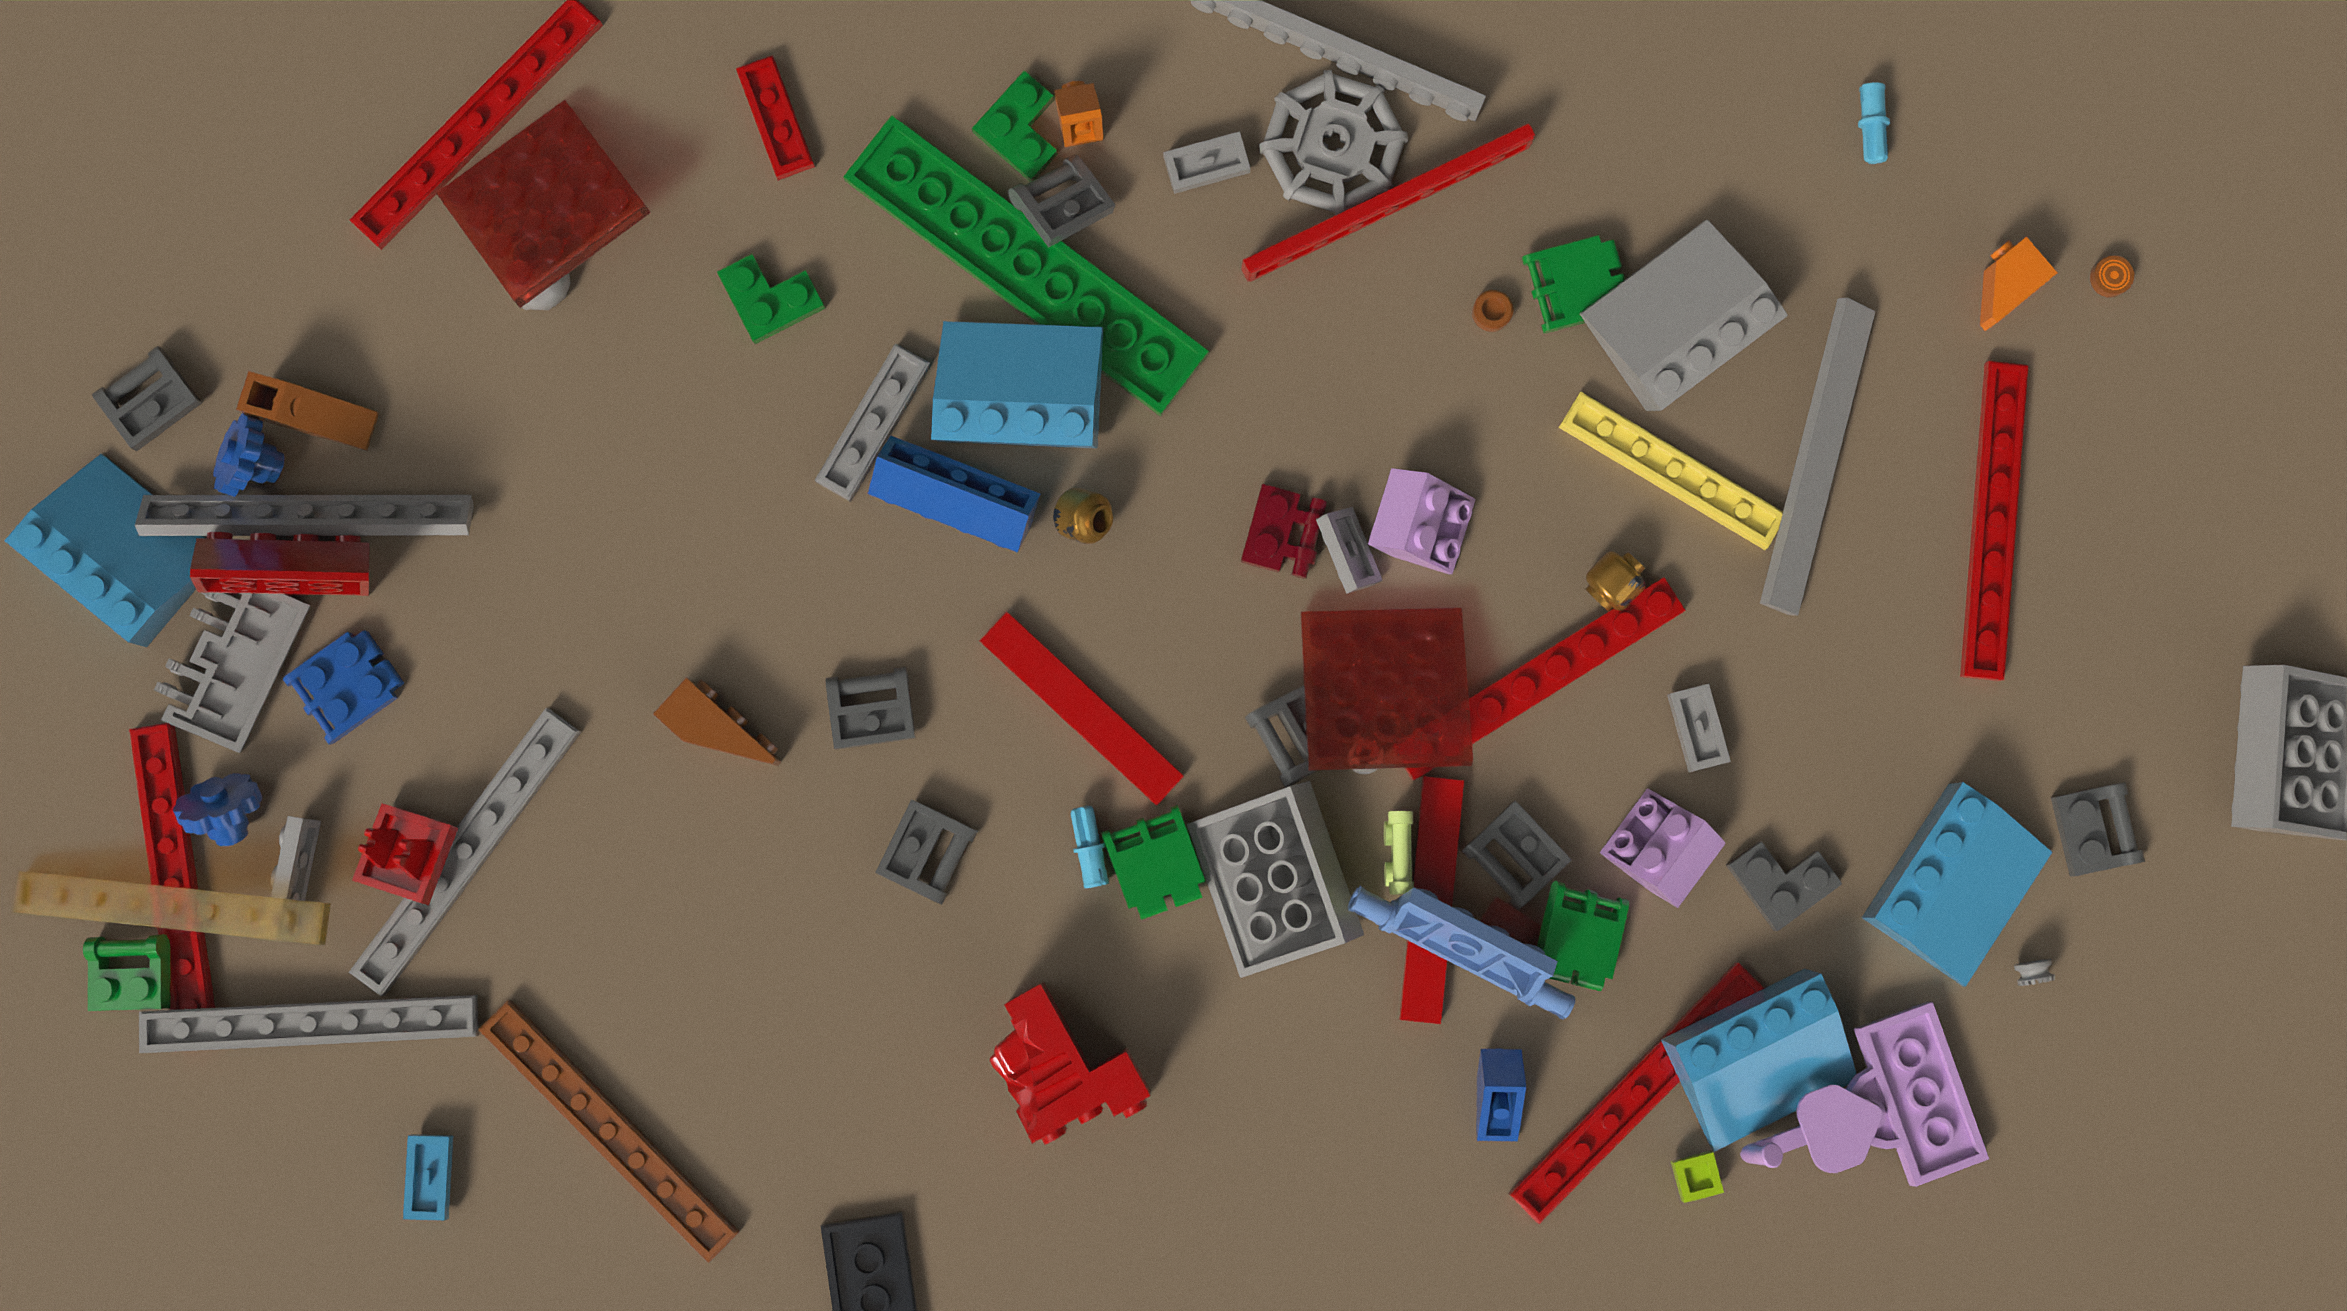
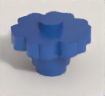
M242 413L238 421L234 420L226 432L213 472L214 477H216L214 489L218 490V492L235 497L239 489H245L249 480L263 484L266 481L274 483L279 478L285 456L284 453L277 451L276 446L263 442L264 433L261 432L263 421L259 418Z
M233 773L223 779L212 777L194 785L190 789V794L179 797L176 800L173 812L178 823L183 826L186 833H195L197 835L207 833L208 837L215 840L218 846H230L242 841L248 835L247 827L249 820L246 813L253 812L259 808L262 795L257 783L252 781L250 775Z

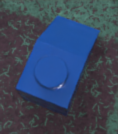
M1480 1049L1477 1071V1141H1518L1526 1093L1522 1049Z

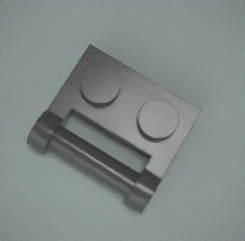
M1076 154L1064 159L1062 166L1026 185L1019 183L1008 190L1013 206L1024 213L1048 247L1112 214L1115 208V203L1083 160ZM1070 179L1077 182L1040 203H1037L1034 199Z
M159 346L148 352L149 358L107 389L101 387L92 394L94 400L129 447L135 451L141 449L202 404L201 400L176 369L171 358ZM158 371L161 372L163 375L161 378L122 407L118 406L117 401Z
M907 667L894 668L892 673L839 680L838 676L825 678L835 750L916 739ZM896 688L897 699L842 707V696Z
M1309 683L1252 711L1245 717L1250 728L1257 730L1282 774L1279 778L1285 788L1346 757L1349 753ZM1278 715L1304 760L1303 763L1297 766L1294 764L1269 720Z
M2126 782L2051 798L2070 877L2145 862L2143 849L2138 850L2126 803L2125 795L2129 794ZM2108 799L2121 849L2119 854L2111 855L2098 800Z
M911 799L875 873L942 905L947 896V893L944 892L968 842L974 841L978 831ZM943 829L954 833L930 884H926L920 881L919 878Z
M1513 801L1462 849V852L1469 860L1474 858L1511 897L1509 902L1517 910L1527 904L1572 860L1516 801ZM1494 839L1532 879L1524 887L1485 847L1491 840Z

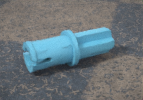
M1879 82L1867 83L1859 87L1861 120L1858 121V127L1862 129L1863 155L1865 162H1868V164L1883 163L1888 158L1886 127L1890 125V118L1886 117V86L1884 83Z
M1092 806L1074 808L1070 814L1077 848H1074L1073 851L1078 853L1084 888L1102 886V884H1109L1102 851L1105 843H1100L1094 809Z

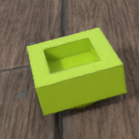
M1712 1151L1671 1161L1682 1202L1687 1203L1724 1193L1715 1156Z

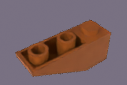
M248 371L236 410L259 418L263 422L365 451L368 450L379 413L251 371Z
M685 678L653 713L654 716L686 743L779 766L782 762L774 755L779 750L778 747L762 733L755 738L744 728L749 721L732 706L727 710L723 709L715 701L719 694L702 679L696 684L694 681Z

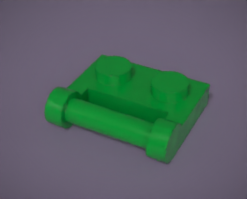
M154 934L149 935L147 939L106 940L100 936L89 937L85 940L83 955L88 961V1011L170 1008V941L166 935ZM147 955L150 959V968L109 969V957Z

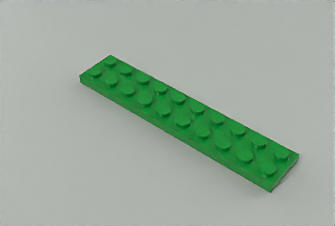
M892 115L843 176L845 182L1035 324L1103 327L1101 373L1160 417L1209 355V351L1065 243L1060 241L1048 247L1023 212L1016 209L1011 203Z

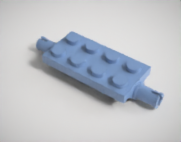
M1359 886L1350 898L1348 910L1375 922V924L1379 925V930L1389 934L1392 932L1517 995V999L1528 1006L1535 1004L1564 1020V1018L1566 1019L1575 1005L1574 995L1568 994L1545 982V980L1554 975L1558 961L1546 956L1545 952L1535 945L1523 944L1509 937V933L1506 930L1497 926H1488L1474 919L1473 914L1463 908L1451 907L1439 901L1438 897L1428 890L1412 888L1396 900L1388 902Z

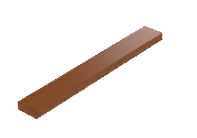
M508 1000L478 1029L708 1263L740 1232L512 1000Z

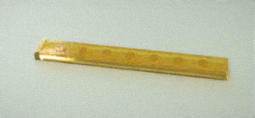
M19 871L13 912L326 945L331 903Z

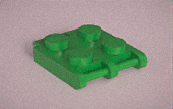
M1599 235L1521 257L1523 265H1528L1534 285V290L1531 293L1533 299H1538L1544 320V324L1541 325L1544 334L1584 324L1585 322L1580 313L1625 280L1624 274L1612 277L1610 274L1611 271L1622 267L1615 241L1609 240L1601 243ZM1536 263H1538L1540 269L1539 274L1536 267ZM1540 278L1542 279V281H1543V283H1544V287H1542ZM1545 297H1548V300H1549V303H1550V307H1551V308H1550V311H1549V308H1548L1547 301H1546V298H1545Z
M1178 805L1170 807L1171 812L1144 821L1143 817L1136 820L1137 824L1110 833L1109 830L1101 832L1128 909L1137 907L1141 920L1168 911L1164 900L1166 895L1171 894L1175 907L1203 898L1198 884L1205 882ZM1172 819H1174L1175 823L1148 832V828L1159 825ZM1140 831L1141 835L1115 845L1113 843L1117 839Z
M1554 881L1550 888L1537 947L1541 948L1546 956L1558 961L1554 975L1548 979L1568 984L1571 981L1572 985L1601 992L1605 978L1613 979L1629 910V900L1620 897L1616 900L1598 896L1594 890L1586 889L1584 892L1566 888L1563 882ZM1568 896L1580 899L1581 904L1563 900V898ZM1596 904L1613 908V912L1595 908Z

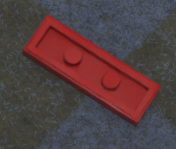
M771 55L736 68L777 180L779 181L814 168L815 165L774 56Z

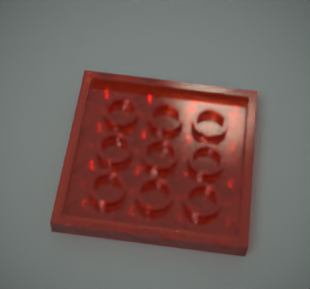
M566 100L559 103L436 193L519 308L530 302L651 213Z
M1462 607L1301 612L1300 628L1308 771L1472 766L1473 748Z

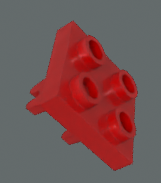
M381 803L373 827L366 828L364 835L368 837L366 844H360L358 847V851L362 855L352 881L429 906L458 828Z

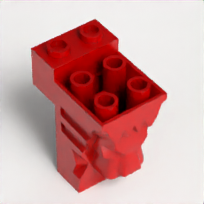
M1044 982L1004 1004L1012 1018L1010 1021L1015 1030L995 1046L994 1054L990 1057L989 1061L993 1068L1005 1079L1009 1093L1020 1105L1016 1112L1032 1144L1041 1139L1044 1145L1058 1139L1066 1133V1124L1077 1118L1081 1124L1095 1118L1103 1112L1101 1104L1105 1102L1114 1117L1123 1113L1125 1118H1128L1147 1107L1146 1098L1151 1096V1090L1128 1048L1126 1047L1091 1067Z

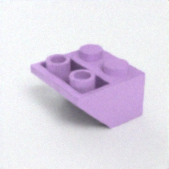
M1391 468L1368 545L1392 557L1446 574H1453L1476 499L1429 473Z
M1647 788L1600 853L1647 890L1678 908L1726 843L1705 820Z

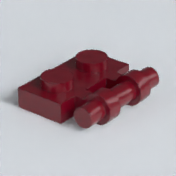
M1262 484L1241 563L1279 573L1282 560L1286 558L1295 561L1291 575L1307 579L1310 565H1315L1318 554L1314 551L1320 531L1316 519L1324 516L1327 501L1312 498L1309 511L1297 510L1301 494ZM1292 524L1304 526L1299 546L1287 544Z

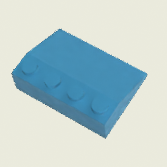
M943 321L933 395L931 440L953 443L1098 448L1103 327Z
M100 454L33 507L4 541L128 643L148 647L196 590L190 578V567L196 538L206 537L139 536L135 522L143 495L153 494L109 458Z
M1966 783L1948 784L1861 918L1960 985L1966 987L2049 859L2052 851L2001 807Z
M1808 969L1794 973L1661 1039L1707 1141L1714 1152L1797 1111L1798 1102L1806 1093L1827 1085H1838L1843 1088L1857 1075L1839 1011L1821 973Z

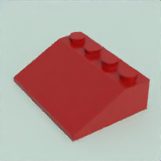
M208 532L207 539L196 538L190 567V578L199 593L369 596L370 543L361 542V537L354 535L336 536V542L319 541V536L313 534L293 535V541L276 540V535L271 533L250 534V540L233 539V534L228 532Z

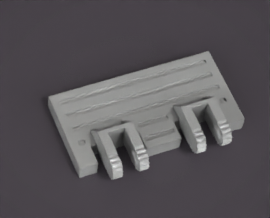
M202 593L210 600L220 601L236 609L229 622L213 616L211 612L204 609H192L189 616L225 632L223 636H219L204 630L189 662L206 668L205 673L176 660L168 659L165 667L171 672L189 677L200 682L193 696L177 689L172 684L157 682L154 688L156 692L189 705L186 711L175 705L168 704L161 719L162 721L241 753L311 605L286 594L239 593L242 596L241 599H238L226 593Z

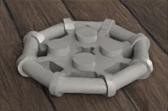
M1323 70L1322 75L1286 93H1278L1274 98L1276 105L1264 141L1259 144L1260 154L1265 155L1284 191L1283 197L1288 201L1294 199L1338 215L1393 188L1391 182L1403 145L1408 142V133L1403 131L1383 94L1384 89L1380 85L1376 87L1333 74L1332 70ZM1335 91L1361 99L1362 101L1359 106L1337 100L1335 99ZM1323 92L1325 101L1321 102V105L1307 110L1300 105V103ZM1372 107L1384 131L1375 132L1373 127L1371 128L1367 122L1366 113ZM1291 115L1299 120L1293 139L1281 138L1288 116ZM1333 133L1340 134V142L1344 143L1345 146L1331 151L1328 149V145L1323 142V138H1330ZM1374 145H1385L1386 150L1378 169L1369 163ZM1293 151L1297 164L1303 169L1295 178L1282 153ZM1361 173L1370 181L1344 194L1343 182H1350ZM1311 177L1333 184V192L1331 195L1304 185Z

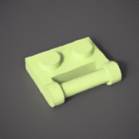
M1389 811L1388 821H1384V845L1391 846V862H1385L1384 881L1385 887L1389 886V894L1403 895L1414 888L1411 859L1413 811Z

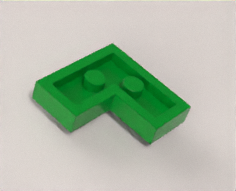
M1023 71L972 127L973 134L1029 182L1035 180L1058 155L1057 149L1031 128L1034 122L1052 104L1054 95L1026 71Z
M753 254L717 271L754 344L826 309L806 270L772 288L768 285Z

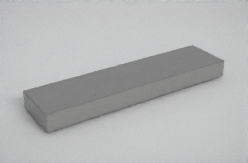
M895 343L815 479L816 483L849 502L852 501L931 366L928 361Z

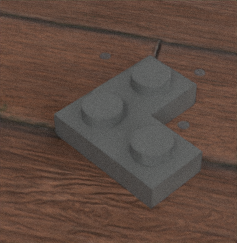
M1762 841L1757 842L1726 865L1773 931H1779L1842 885L1819 851H1814L1784 873Z

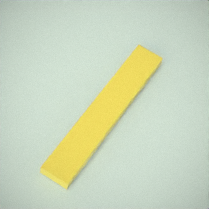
M1583 392L1578 394L1558 427L1763 550L1769 547L1779 530L1783 511Z

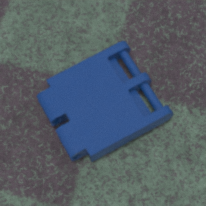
M366 630L356 636L353 633L346 632L283 678L286 685H292L306 706L303 709L307 715H313L327 734L324 739L328 745L334 744L398 699L394 691L404 684L389 660L385 659L376 666L373 662L384 653ZM304 687L309 690L314 700L311 699ZM328 721H330V722L333 724V726L335 727L334 730H333V728L330 726V724L328 723Z

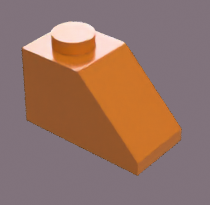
M1072 81L1062 85V89L1054 90L1064 147L1102 141V115L1094 83L1085 84L1084 81Z
M2027 236L2016 245L2008 240L1990 255L1995 262L1984 270L1980 326L1984 331L1998 323L2058 273Z

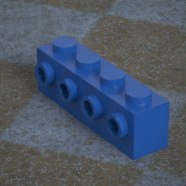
M891 435L877 456L868 491L869 495L882 499L886 503L895 504L918 513L925 518L936 520L954 527L963 533H969L1015 552L1019 551L1030 530L1040 498V493Z

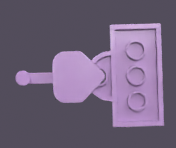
M1925 1002L1854 1028L1867 1068L1855 1075L1846 1089L1838 1085H1827L1806 1093L1797 1105V1118L1800 1126L1748 1144L1740 1152L1742 1160L1747 1163L1776 1168L1783 1160V1153L1807 1145L1814 1164L1820 1170L1828 1173H1838L1863 1163L1870 1146L1881 1149L1896 1148L1909 1186L1915 1187L1989 1159L1933 1002Z

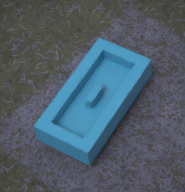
M408 1135L403 1219L441 1221L449 1219L453 1135Z

